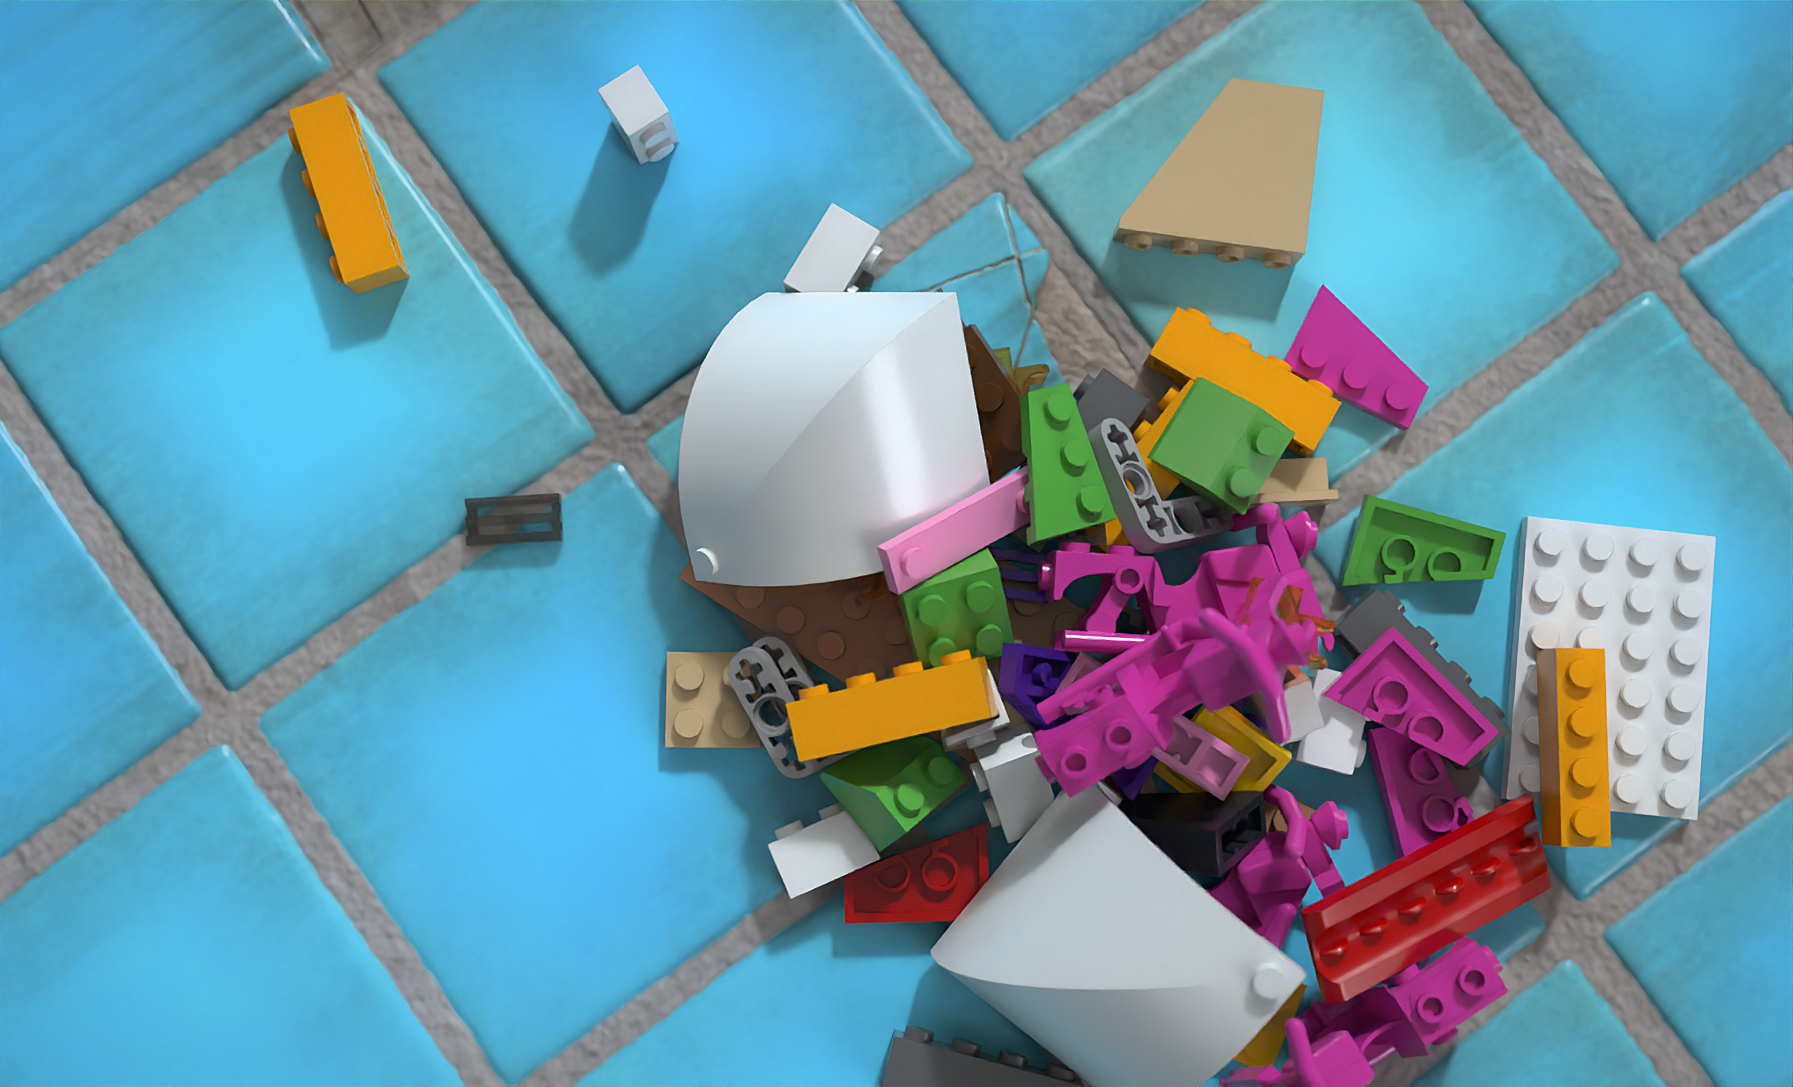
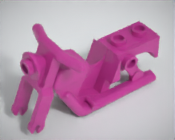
M1272 502L1249 508L1245 515L1234 513L1232 516L1233 526L1229 531L1239 532L1256 526L1255 538L1258 544L1215 550L1201 554L1198 558L1199 567L1195 574L1187 582L1179 586L1166 585L1158 562L1154 560V557L1138 556V550L1134 546L1112 545L1109 546V554L1090 553V544L1062 542L1061 551L1054 550L1047 554V561H1040L1038 589L1045 590V601L1061 600L1064 589L1075 579L1084 576H1102L1100 582L1101 589L1086 615L1080 617L1077 621L1076 631H1053L1052 649L1072 652L1122 654L1159 632L1161 626H1168L1183 617L1198 618L1200 612L1206 608L1216 610L1235 626L1247 624L1250 627L1247 611L1255 596L1257 586L1266 578L1270 582L1273 581L1276 574L1282 572L1287 578L1288 584L1284 588L1277 604L1280 617L1287 626L1298 622L1300 627L1305 619H1312L1317 630L1313 633L1310 641L1314 649L1308 653L1319 656L1318 637L1322 639L1321 644L1326 652H1330L1334 646V636L1328 629L1311 578L1305 568H1301L1298 559L1306 557L1308 550L1313 551L1315 549L1318 539L1317 524L1310 521V516L1305 511H1300L1283 522L1279 506ZM1133 593L1136 596L1137 608L1142 610L1150 635L1115 633V621Z
M1277 573L1271 582L1266 578L1257 586V591L1247 611L1250 627L1247 624L1235 626L1216 610L1206 608L1200 612L1198 618L1183 617L1168 626H1161L1159 632L1037 704L1036 707L1046 724L1051 723L1064 714H1082L1054 729L1039 730L1035 733L1037 748L1040 751V755L1035 757V761L1048 783L1052 784L1058 781L1064 792L1071 798L1123 766L1126 769L1139 766L1151 756V750L1157 746L1164 753L1175 731L1171 720L1198 704L1203 703L1208 711L1214 712L1257 690L1264 700L1271 740L1276 744H1284L1289 741L1291 729L1285 694L1281 684L1288 666L1306 667L1310 664L1305 654L1314 649L1310 641L1317 628L1310 618L1305 619L1300 627L1298 622L1287 626L1282 618L1279 619L1275 609L1284 588L1288 584L1284 573ZM1119 682V686L1114 693L1111 686Z
M1270 783L1263 791L1264 801L1278 807L1287 825V831H1276L1267 834L1255 848L1228 870L1226 876L1218 885L1206 890V892L1257 935L1262 936L1278 950H1281L1295 919L1296 912L1312 883V877L1323 898L1346 887L1325 845L1332 851L1339 850L1341 840L1348 839L1349 827L1345 811L1343 809L1337 810L1333 801H1326L1310 816L1311 819L1307 820L1294 795Z
M1462 937L1456 940L1449 950L1428 966L1426 964L1430 961L1431 955L1347 1001L1339 1003L1313 1001L1310 1009L1297 1018H1291L1286 1021L1284 1027L1289 1045V1058L1282 1066L1281 1070L1283 1073L1272 1065L1238 1068L1229 1073L1230 1078L1221 1079L1219 1085L1221 1087H1365L1375 1077L1372 1068L1396 1052L1399 1053L1401 1058L1430 1055L1425 1046L1430 1043L1433 1046H1438L1449 1041L1458 1033L1457 1025L1508 993L1509 991L1498 975L1503 968L1489 947L1486 945L1480 947L1475 940ZM1390 982H1392L1394 985L1392 987L1386 986Z

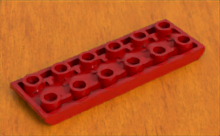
M1525 793L1300 910L1322 1001L1325 1003L1347 1001L1551 889L1552 881L1546 854L1539 836V823L1532 794Z

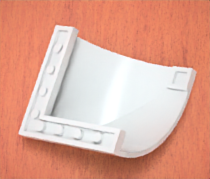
M767 292L751 301L738 312L713 343L701 365L685 412L679 452V498L686 542L697 581L744 586H789L848 579L884 571L877 546L990 486L956 292Z
M1100 780L1071 798L1062 790L930 950L931 956L941 967L1093 1087H1201L1244 1048L1307 975L1300 966L1242 923L1161 852L1118 809L1117 805L1122 801L1121 795L1105 782Z

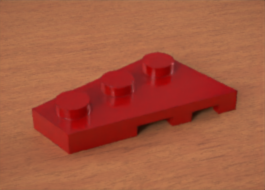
M987 822L863 866L844 875L845 924L955 921L989 880Z

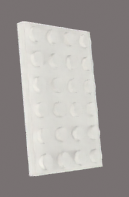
M1531 516L1522 518L1506 722L1511 732L1505 736L1501 799L1514 800L1528 793L1532 794L1534 803H1541L1536 651L1554 648H1605L1610 811L1697 820L1716 537Z

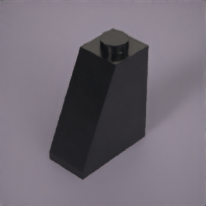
M1230 791L1224 801L1210 792L1138 794L1132 805L1126 801L1118 807L1161 852L1183 871L1221 877L1255 848L1267 835L1263 791Z

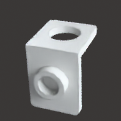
M989 669L994 698L999 713L997 715L998 718L945 738L947 749L964 742L967 743L969 750L985 745L997 739L994 731L1009 726V718Z

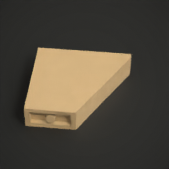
M1231 78L1121 216L1114 230L1113 240L1123 241L1125 247L1134 250H1149L1152 246L1170 248V253L1178 256L1191 257L1198 255V252L1216 254L1217 260L1229 263L1243 262L1244 258L1262 260L1263 266L1273 269H1287L1290 267V264L1296 265L1306 251L1325 90Z

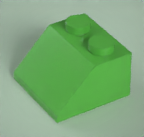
M1197 377L1147 458L1217 508L1245 515L1295 433L1261 407L1203 377Z
M919 735L866 746L836 761L819 775L879 852L908 832L967 781L966 777L936 741Z

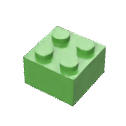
M987 546L900 595L897 594L911 654L915 662L922 661L924 670L942 666L940 656L964 650H970L972 659L985 656L986 660L1002 656L1003 643H1014L999 568Z

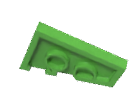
M1069 383L1030 391L1020 397L1022 454L1027 457L1028 483L1024 485L1025 503L1030 504L1031 527L1026 529L1027 546L1103 525L1116 519L1114 508Z
M1365 494L1339 585L1493 579L1507 533Z

